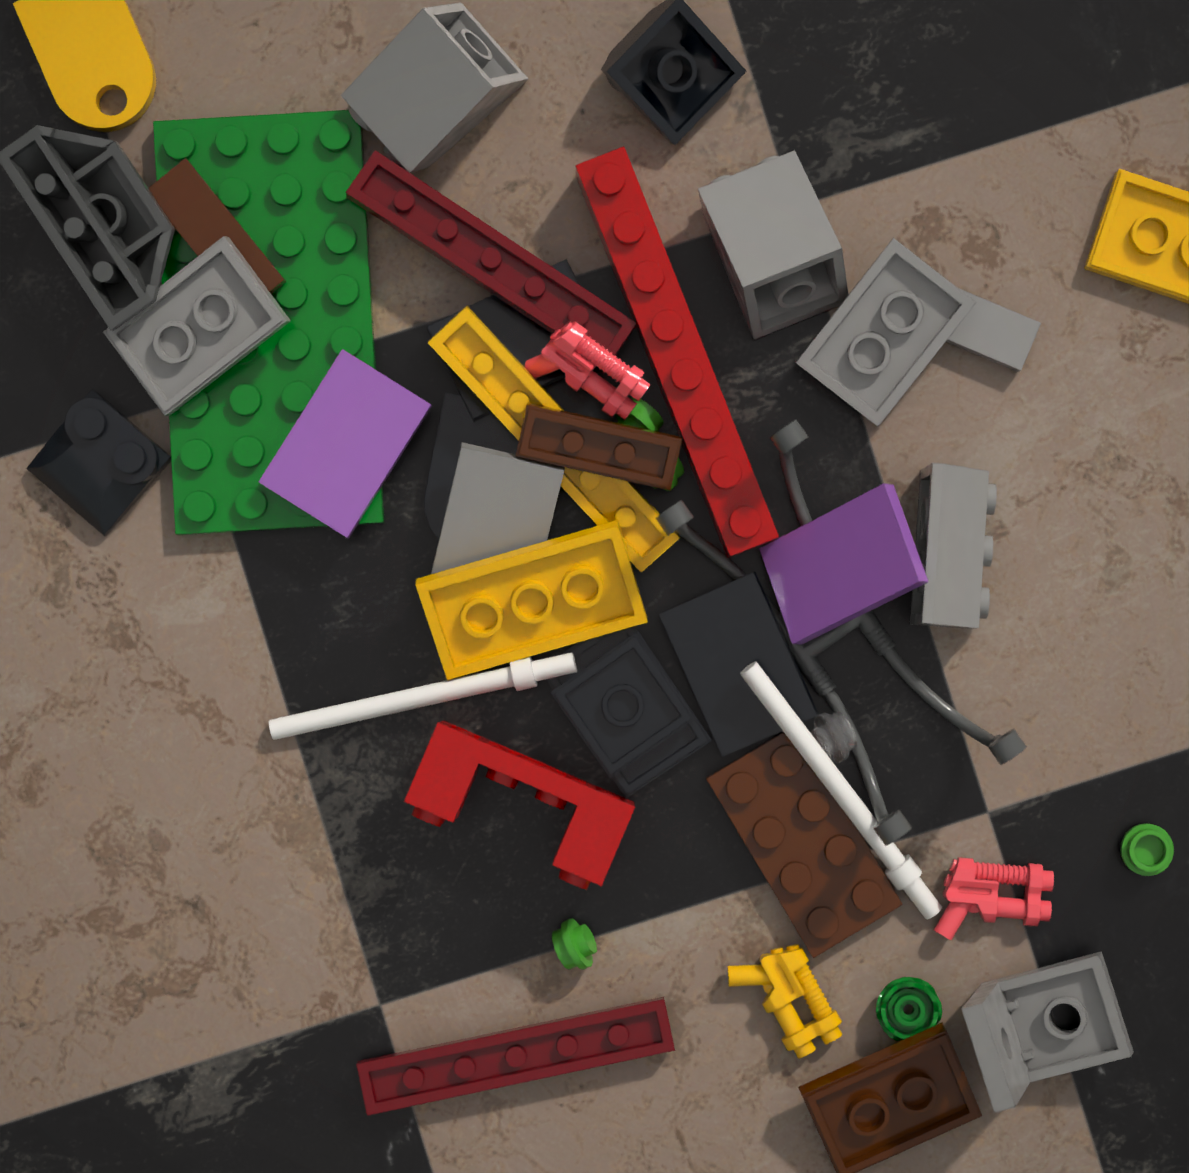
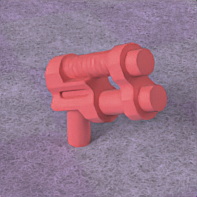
M576 321L573 323L568 322L561 330L555 331L550 336L551 340L542 349L541 354L525 362L526 370L535 379L556 370H562L565 373V382L576 392L580 388L585 390L604 405L602 411L611 418L616 413L625 420L637 405L628 396L630 395L639 401L651 385L642 378L645 373L635 365L630 368L629 365L622 362L620 358L618 359L616 355L614 356L612 352H609L600 343L592 340L591 336L588 337V330ZM598 366L600 370L602 369L604 373L606 372L608 376L619 382V386L617 388L594 372L595 367Z
M958 857L953 859L949 868L951 872L947 874L943 884L945 886L943 897L950 901L934 931L952 941L968 912H979L982 920L987 923H995L996 917L1022 919L1024 926L1037 927L1039 921L1049 922L1052 904L1051 901L1041 900L1042 891L1052 892L1054 872L1043 870L1042 864L1028 863L1027 867L1025 865L1022 867L1020 865L1011 866L1010 864H990L989 862L987 864L984 862L974 863L973 858ZM999 883L1025 886L1024 899L998 897Z

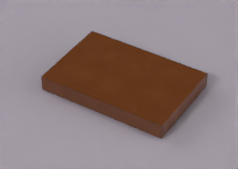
M943 1023L937 1024L798 1087L836 1173H857L982 1116Z

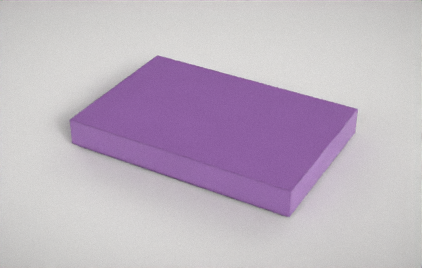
M342 349L260 478L259 483L349 539L432 405Z
M883 483L759 548L792 644L802 645L929 582L893 484Z

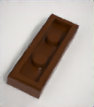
M186 158L148 188L172 225L197 256L223 236H228L271 294L286 283L285 279Z
M527 403L516 456L671 490L682 437Z

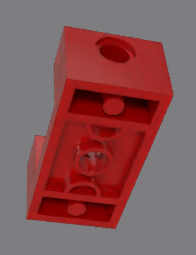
M443 720L437 723L404 802L415 806L411 815L438 827H441L445 820L454 823L460 815L480 766L484 765L489 768L485 777L513 789L517 786L518 781L526 783L538 789L534 798L564 810L567 801L576 805L552 865L560 868L558 878L585 890H588L591 882L602 886L635 809L634 801Z

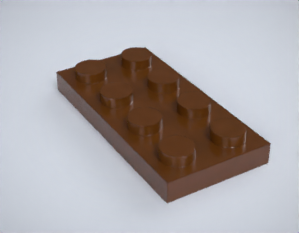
M784 732L779 733L706 777V780L813 958L903 905L858 829Z

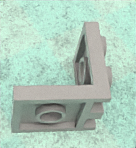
M1102 951L984 982L962 1007L994 1113L1015 1108L1030 1082L1132 1057L1134 1053ZM1063 1003L1072 1005L1080 1014V1025L1073 1030L1059 1028L1052 1019L1053 1007Z

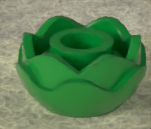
M902 977L891 981L882 990L876 1004V1016L883 1031L890 1038L902 1041L937 1025L942 1017V1005L935 989L928 982L919 978ZM908 1004L913 1006V1011L910 1014L904 1013V1007Z

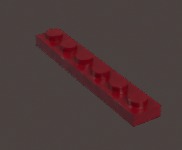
M376 150L346 191V198L552 334L558 329L561 330L568 322L573 323L576 321L588 330V337L591 336L592 340L600 343L601 346H604L605 349H608L615 356L636 327L637 323Z
M664 997L365 1059L358 1061L356 1065L368 1116L675 1051L665 1000Z

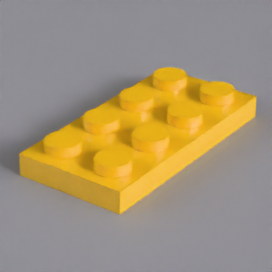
M618 520L416 579V588L447 680L648 622Z

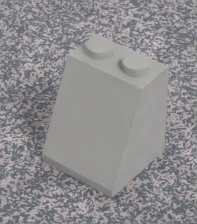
M459 2L423 8L341 96L350 105L349 112L356 123L365 130L372 131L385 145L383 150L387 158L409 173L429 168L528 80V77L467 8Z
M795 150L781 156L765 158L754 167L734 175L720 176L708 185L698 188L705 221L754 340L840 306L849 295L842 247Z

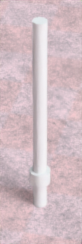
M573 652L535 661L530 656L510 662V666L271 719L269 720V729L272 739L277 740L510 687H515L516 691L538 687L537 681L577 673L576 662Z
M757 661L745 667L740 672L742 678L886 866L884 874L897 890L903 889L925 919H930L938 914L942 906L920 878L922 871L909 854L903 855L894 842L885 846L873 829L877 824L876 818Z

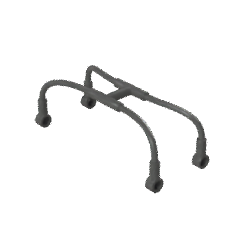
M794 420L770 439L779 450L781 467L789 496L799 523L803 526L811 522L812 518L799 485L792 450L806 440L808 435L799 422ZM682 500L655 518L667 536L673 532L678 533L716 563L733 580L747 575L723 552L686 524L694 516ZM766 595L798 668L809 681V684L812 685V688L815 689L818 696L825 698L846 736L877 819V824L873 829L885 846L901 838L912 826L900 809L888 814L874 770L858 731L843 702L834 690L836 684L830 679V676L816 657L859 627L879 656L883 655L901 678L924 701L960 730L987 746L1000 765L1013 759L1026 749V744L1015 729L1003 735L994 736L964 717L931 690L894 649L895 642L872 610L802 645L792 644L782 613L779 612Z

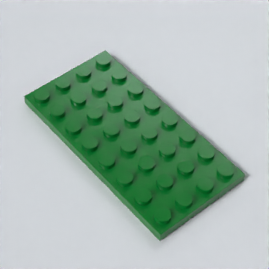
M349 110L153 121L156 181L186 158L285 279L286 283L271 295L291 320V322L169 416L175 534L193 535L329 527L260 484L259 480L342 349L376 370L367 211L346 198L347 189L364 166L362 127L352 118ZM176 229L165 265L162 284L198 257ZM383 485L358 525L385 523Z

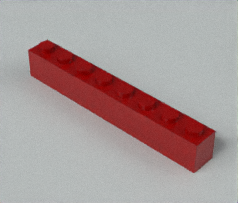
M620 147L575 165L577 181L632 320L637 323L636 330L678 436L682 437V446L726 556L731 558L779 538L778 532L625 147Z

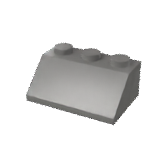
M931 463L920 470L915 546L929 582L912 590L910 625L977 629L979 628V619H987L990 605L989 588L982 587L983 566L990 567L992 563L993 536L985 535L986 515H994L997 498L996 484L988 483L989 471L943 463Z

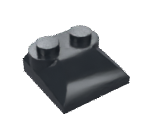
M665 0L650 10L613 48L601 68L610 85L617 91L622 92L672 145H676L747 72L684 0Z
M92 389L84 399L72 405L67 412L63 424L26 469L102 535L107 536L171 462V456Z

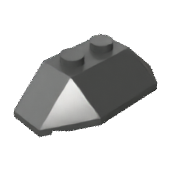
M36 125L0 151V164L111 331L116 330L156 302L175 228L118 142Z

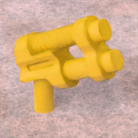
M799 944L786 946L784 950L783 947L771 949V953L760 956V965L727 966L728 987L763 986L767 994L762 1005L766 1013H774L785 1034L781 1041L787 1051L794 1050L798 1059L816 1050L812 1039L820 1036L823 1043L828 1044L843 1035L838 1027L842 1020L835 1009L831 1010L832 1007L829 1006L827 998L824 997L822 989L817 984V979L814 978L812 970L809 969L810 966L807 965L809 959L803 948L799 947ZM801 996H804L803 999L806 1000V1004H808V1008L811 1009V1013H813L815 1018L803 1025L791 1001Z

